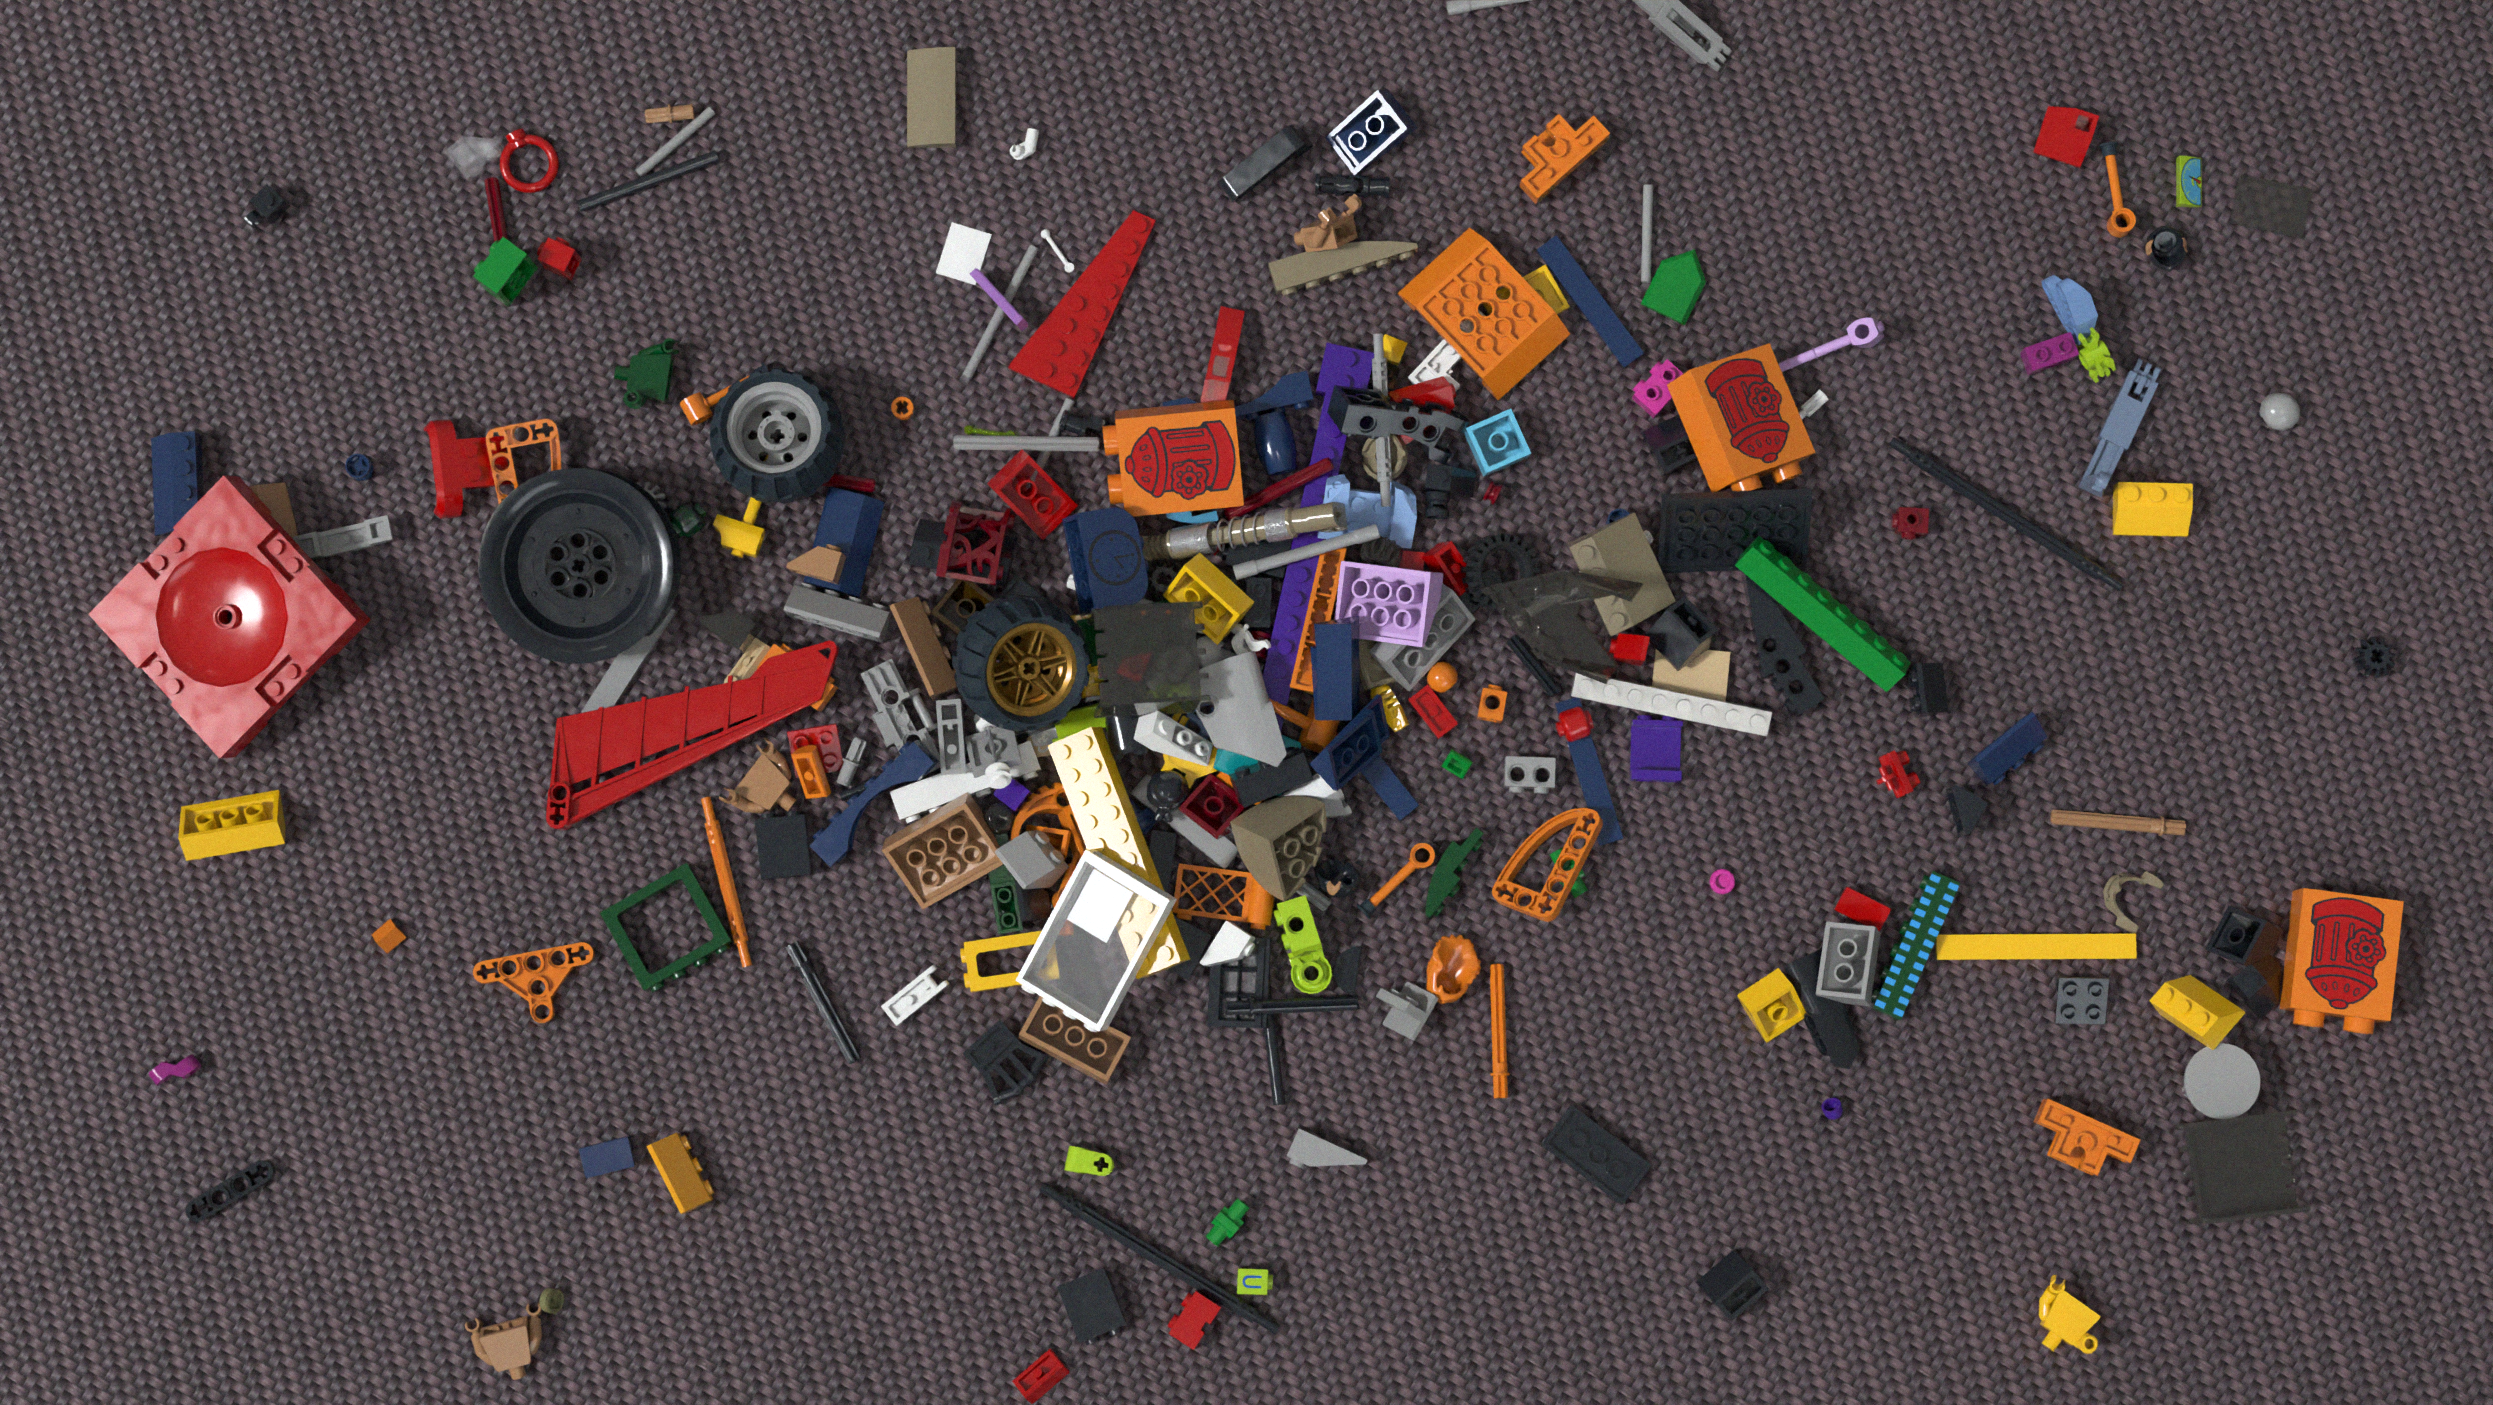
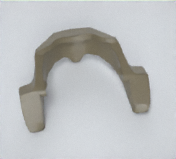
M2147 871L2142 876L2127 872L2113 875L2106 883L2103 891L2105 906L2117 916L2116 925L2132 933H2136L2139 927L2120 911L2115 901L2116 893L2121 891L2122 883L2132 880L2138 881L2139 884H2149L2159 889L2162 888L2164 885L2163 881Z

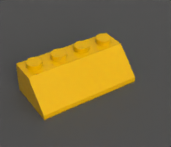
M274 790L181 806L178 839L186 861L285 844L286 826L280 791Z

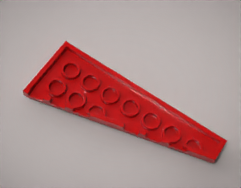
M1132 211L1012 360L1008 367L1009 370L1075 399L1154 228L1155 219L1137 211Z

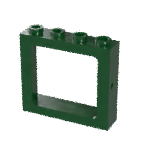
M688 863L683 864L600 912L644 991L651 990L652 993L665 986L664 982L671 977L673 980H677L687 974L685 969L692 965L697 968L709 961L707 957L716 952L717 955L726 952L730 949L729 944L733 942ZM682 880L709 926L713 939L661 970L650 974L623 929L618 917Z

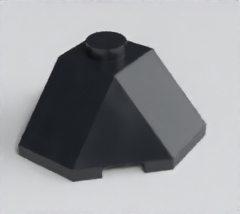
M2270 954L2247 967L2242 966L2226 980L2258 1018H2261L2279 1002L2281 967Z

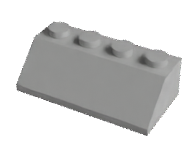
M801 583V587L793 586L783 609L789 617L880 643L884 642L891 618L890 612L886 611L887 607L875 603L872 604V607L863 605V600L849 596L848 600L839 598V593L825 590V593L815 591V586Z
M1442 584L1441 598L1424 647L1378 641L1370 649L1369 653L1387 673L1406 690L1410 691L1476 619L1456 593Z

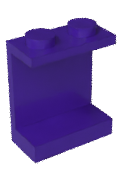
M1639 715L1637 720L1633 719L1631 721L1630 781L1674 783L1682 781L1680 751L1683 721H1677V718L1662 716V720H1652V716Z

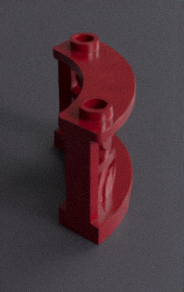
M952 500L949 516L947 515L944 534L948 535L947 541H943L940 547L936 576L996 585L997 580L1002 581L1004 566H1001L1000 562L1008 530H1013L1015 515L1011 514L1012 509L1007 508L1005 513L962 506L963 501ZM979 526L988 533L991 539L971 551L968 539L958 533H967ZM957 545L963 546L961 549L955 548ZM996 547V552L994 556V554L991 553V551ZM976 561L977 569L981 573L982 565L988 563L991 567L988 578L974 576L972 573V563ZM967 566V574L949 571Z

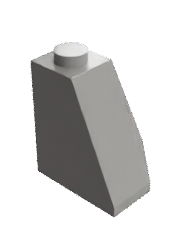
M1318 773L1312 776L1313 780L1296 786L1277 797L1305 796L1317 799L1325 803L1326 818L1348 817L1352 814L1348 803L1346 804L1344 801L1345 798L1341 789L1334 791Z

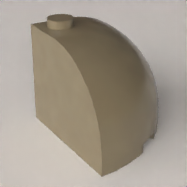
M1285 796L1271 799L1250 808L1230 822L1238 852L1251 875L1267 892L1284 902L1305 883L1306 879H1304V876L1311 866L1315 867L1322 847L1319 845L1322 832H1326L1325 803L1314 798Z

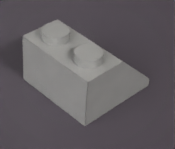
M1040 830L1026 831L995 851V854L1023 889L1052 887L1069 868L1064 861L1063 855L1055 850L1049 842V837Z

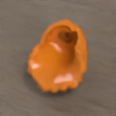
M1451 934L1450 937L1442 936L1439 942H1436L1433 954L1427 965L1426 989L1438 997L1437 1002L1440 1004L1457 1001L1480 973L1481 961L1477 958L1474 945L1470 939H1464L1462 935L1455 937Z

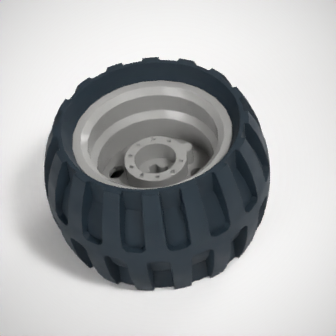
M772 368V371L768 372L758 370L749 373L748 378L741 382L737 380L728 388L727 394L720 398L715 407L714 416L710 424V445L715 463L724 478L736 490L757 501L786 504L794 502V499L803 496L807 498L817 492L818 487L823 483L826 484L831 479L843 455L845 431L843 419L836 402L822 385L801 372H790L785 368ZM763 413H771V416H768L765 419L762 418ZM794 413L796 418L789 420L787 414ZM751 432L756 433V439L750 440L748 438ZM807 435V440L805 442H800L798 440ZM778 436H782L783 439H780L779 443H775ZM787 453L793 457V461L789 463L784 460ZM768 455V459L766 461H761L759 459L763 456Z

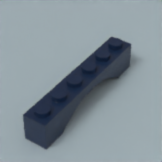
M1307 371L1284 375L1266 394L1254 401L1235 406L1236 424L1237 420L1247 418V421H1254L1256 417L1262 414L1282 412L1284 414L1285 409L1295 407L1296 411L1309 408V404L1313 403V395ZM1185 397L1162 402V405L1173 406L1197 402Z
M919 740L905 743L899 750L901 754L895 760L891 758L882 766L883 773L878 778L876 776L870 778L864 785L866 790L861 795L856 793L847 802L849 807L843 813L839 810L829 820L832 824L826 830L821 828L814 834L812 838L815 841L810 847L829 867L837 865L853 849L858 822L866 808L877 796L896 784L923 779L939 763Z

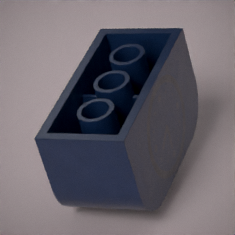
M1112 507L1077 513L1062 519L1081 617L1111 612L1138 603L1144 597L1148 588L1147 573L1149 567L1142 551L1144 540L1142 535L1139 534L1138 526L1133 516L1121 508Z

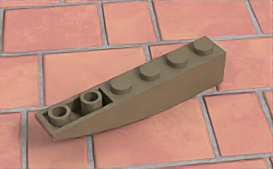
M1397 241L1352 242L1336 249L1303 252L1268 263V269L1276 294H1282L1283 297L1296 294L1297 289L1303 287L1310 290L1321 285L1320 282L1326 280L1336 282L1344 279V275L1352 272L1353 275L1365 273L1368 271V267L1376 265L1377 268L1388 266L1391 264V260L1400 258L1401 261L1414 257V253L1418 252L1417 243Z

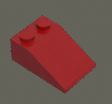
M1022 449L987 483L1042 540L1062 522V519L1066 518L1078 506ZM1036 470L1037 476L1033 482L1030 478ZM1028 482L1030 483V488L1026 487Z

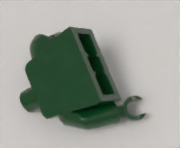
M667 338L662 343L640 350L637 355L631 357L630 367L616 365L614 379L627 381V392L623 397L626 406L640 409L647 399L668 404L674 358L669 353L679 354V350L673 349V345L676 342L679 343V340Z

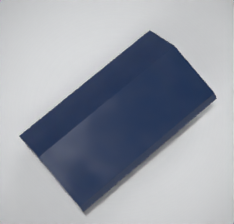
M829 487L813 548L817 546L826 548L827 544L841 548L840 552L846 556L838 585L805 576L803 582L823 589L836 590L859 597L885 502L866 495Z

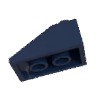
M1388 89L1377 90L1325 138L1350 171L1357 175L1400 144L1418 127Z

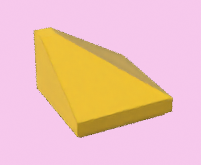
M1385 334L1383 346L1384 358H1387V362L1399 366L1408 343Z

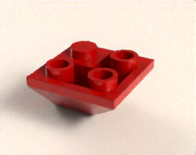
M2048 106L2033 153L2080 168L2091 143L2099 115L2077 108Z

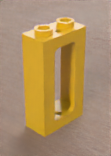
M1042 931L964 942V948L960 949L962 963H967L968 973H964L965 987L970 988V991L974 993L1021 986L1022 984L1016 981L1020 972L980 977L976 956L982 952L1035 945ZM1054 942L1047 956V966L1040 969L1037 976L1045 981L1061 980L1056 942Z

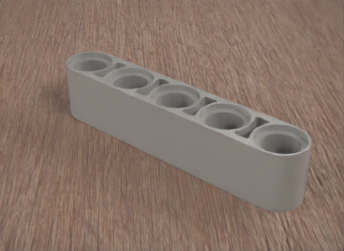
M1146 774L1132 790L1131 794L1156 813L1158 808L1153 806L1147 799V785L1151 777ZM1179 809L1171 812L1173 821L1166 823L1223 869H1226L1239 853L1237 846L1223 836L1217 840L1179 811Z

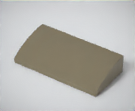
M955 47L923 48L907 51V148H956L957 51Z

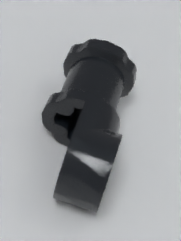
M1064 410L1058 430L1075 433L1077 437H1083L1085 430L1103 435V426H1109L1110 422L1093 416L1081 418L1069 414L1068 410Z

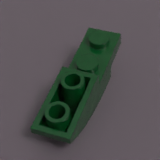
M1477 827L1461 846L1452 841L1437 864L1431 878L1425 904V916L1428 919L1432 914L1437 917L1445 907L1442 903L1447 895L1452 898L1461 887L1458 884L1461 878L1453 872L1455 869L1460 872L1469 861L1465 858L1471 850L1475 853L1484 842L1481 839L1484 833Z
M1007 832L993 834L999 847L1009 842ZM1003 864L989 872L998 934L1023 930L1015 880Z

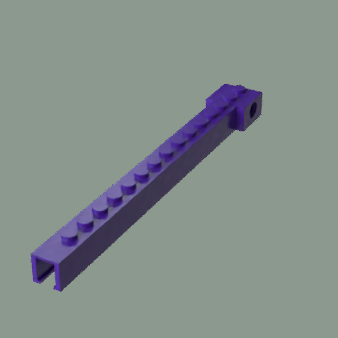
M1326 343L1316 388V395L1325 398L1310 466L1329 457L1332 460L1334 469L1305 483L1300 508L1323 504L1327 478L1339 474L1347 435L1341 433L1327 413L1334 385L1368 389L1372 371V359L1374 358V353ZM1318 531L1299 533L1297 537L1293 538L1291 550L1320 542L1324 539L1317 537ZM1320 555L1287 564L1270 641L1271 648L1268 650L1263 672V680L1268 697L1287 706L1289 700L1291 679ZM1275 713L1280 732H1282L1284 718Z

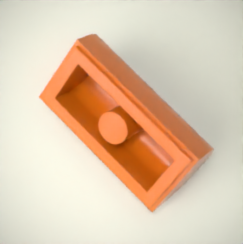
M808 745L795 750L791 756L806 799L828 797L831 794V789L817 747L815 745Z

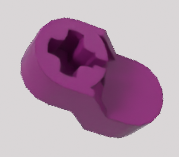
M191 1054L178 1064H171L167 1061L161 1062L149 1072V1076L159 1086L174 1075L183 1079L188 1078L199 1070L202 1065L194 1054Z

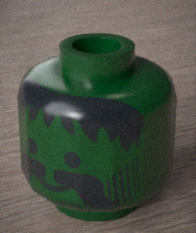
M686 501L671 512L670 518L678 535L690 538L705 527L706 521L703 517L707 514L698 503L693 506L691 502Z

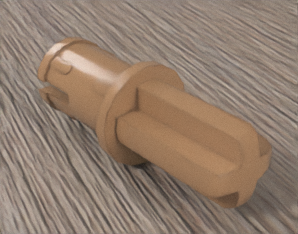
M668 104V107L646 109L645 119L648 124L669 121L670 124H673V121L695 119L693 104L679 106Z

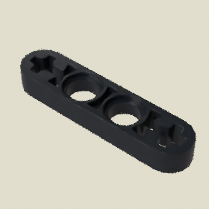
M265 1160L253 1163L190 1201L186 1206V1216L193 1222H201L270 1182L275 1176L276 1170L274 1165ZM260 1165L268 1167L267 1177L258 1176L254 1179L257 1182L254 1185L253 1179L247 1173L250 1171L251 1175H255L260 1171ZM240 1177L245 1178L248 1182V1187L243 1192H239L235 1188V1182ZM218 1190L226 1194V1201L221 1205L216 1204L213 1200V1195ZM207 1197L209 1205L212 1208H214V1210L211 1211L210 1207H207L201 1211V1217L199 1215H193L192 1212L195 1210L194 1205H205L207 1202L204 1200V1198Z

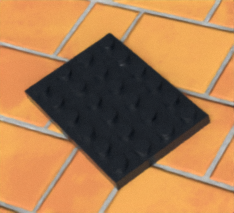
M1812 489L1661 494L1658 564L1662 573L1741 571L1735 564L1740 555L1758 536L1769 541L1774 546V549L1783 556L1788 557L1798 569L1806 568L1813 497Z

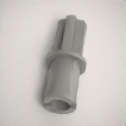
M857 737L853 739L846 758L842 759L844 763L835 782L851 787L858 767H861L859 763L867 746L865 740Z

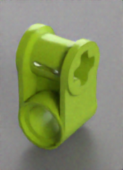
M1069 1146L1064 1168L1066 1171L1107 1176L1114 1169V1161L1107 1154L1075 1146ZM1105 1158L1108 1168H1103L1102 1172H1100L1096 1162Z

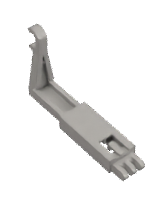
M1632 0L1649 15L1648 20L1698 63L1707 64L1718 72L1721 66L1715 60L1721 63L1726 61V58L1720 52L1722 51L1728 56L1732 52L1722 42L1723 38L1679 0ZM1695 30L1707 40L1705 44L1701 38H1696L1695 41L1691 39V37H1694L1693 33Z

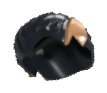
M2171 226L2158 227L2146 240L2145 251L2152 264L2168 272L2180 265L2188 252L2187 241L2184 235Z
M1332 859L1314 867L1319 886L1333 897H1347L1355 893L1361 886V876L1350 862L1343 864L1340 859Z

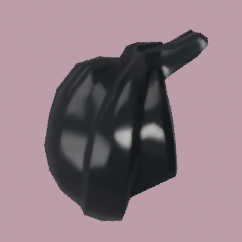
M1164 770L1153 775L1149 781L1146 794L1148 801L1158 808L1154 815L1155 821H1161L1164 818L1166 822H1172L1171 812L1179 809L1189 797L1190 789L1187 780L1181 774L1175 771Z

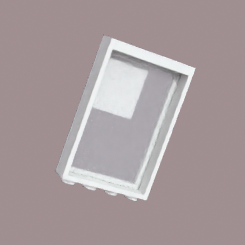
M1086 849L1016 981L1021 983V988L1028 993H1037L1042 996L1044 1003L1063 1009V1014L1074 1020L1078 1018L1084 1022L1083 1026L1092 1032L1107 1030L1177 899L1097 850Z

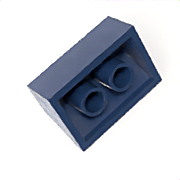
M2031 712L2021 718L1967 763L1986 786L1990 783L1997 785L2006 777L2004 774L2006 770L2010 767L2015 770L2025 762L2023 757L2031 751L2032 754H2035L2044 746L2042 741L2047 736L2036 715Z

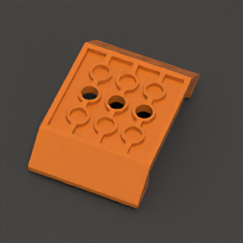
M1470 227L1398 292V295L1414 312L1417 310L1482 379V384L1498 401L1570 335L1556 312L1487 239ZM1500 287L1507 288L1510 291L1509 298L1505 300L1499 299L1496 295V290ZM1481 304L1491 306L1492 313L1489 316L1479 314L1478 307ZM1464 320L1471 321L1474 325L1473 331L1470 333L1463 332L1460 329V323Z

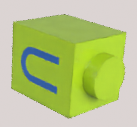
M1238 1268L1237 1294L1267 1295V1290H1272L1273 1275L1268 1274V1269Z

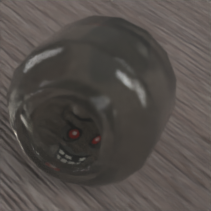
M997 801L990 802L982 809L983 818L993 834H1005L1013 827L1015 820L1014 812L1006 804Z

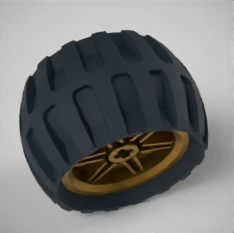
M1026 595L996 599L987 603L985 609L975 611L968 618L969 622L964 630H960L956 638L958 642L957 649L953 652L952 665L956 670L954 679L967 705L988 723L1011 731L1040 730L1046 728L1050 722L1057 723L1067 716L1066 713L1073 706L1076 707L1081 700L1080 695L1084 686L1088 685L1090 676L1087 671V665L1090 664L1089 649L1084 644V635L1075 621L1055 604L1041 598ZM1015 637H1021L1020 643H1013ZM998 654H1001L1000 661L997 662L996 658ZM1040 668L1045 670L1044 674L1040 672ZM1008 680V684L1006 686L1001 685L1002 681Z

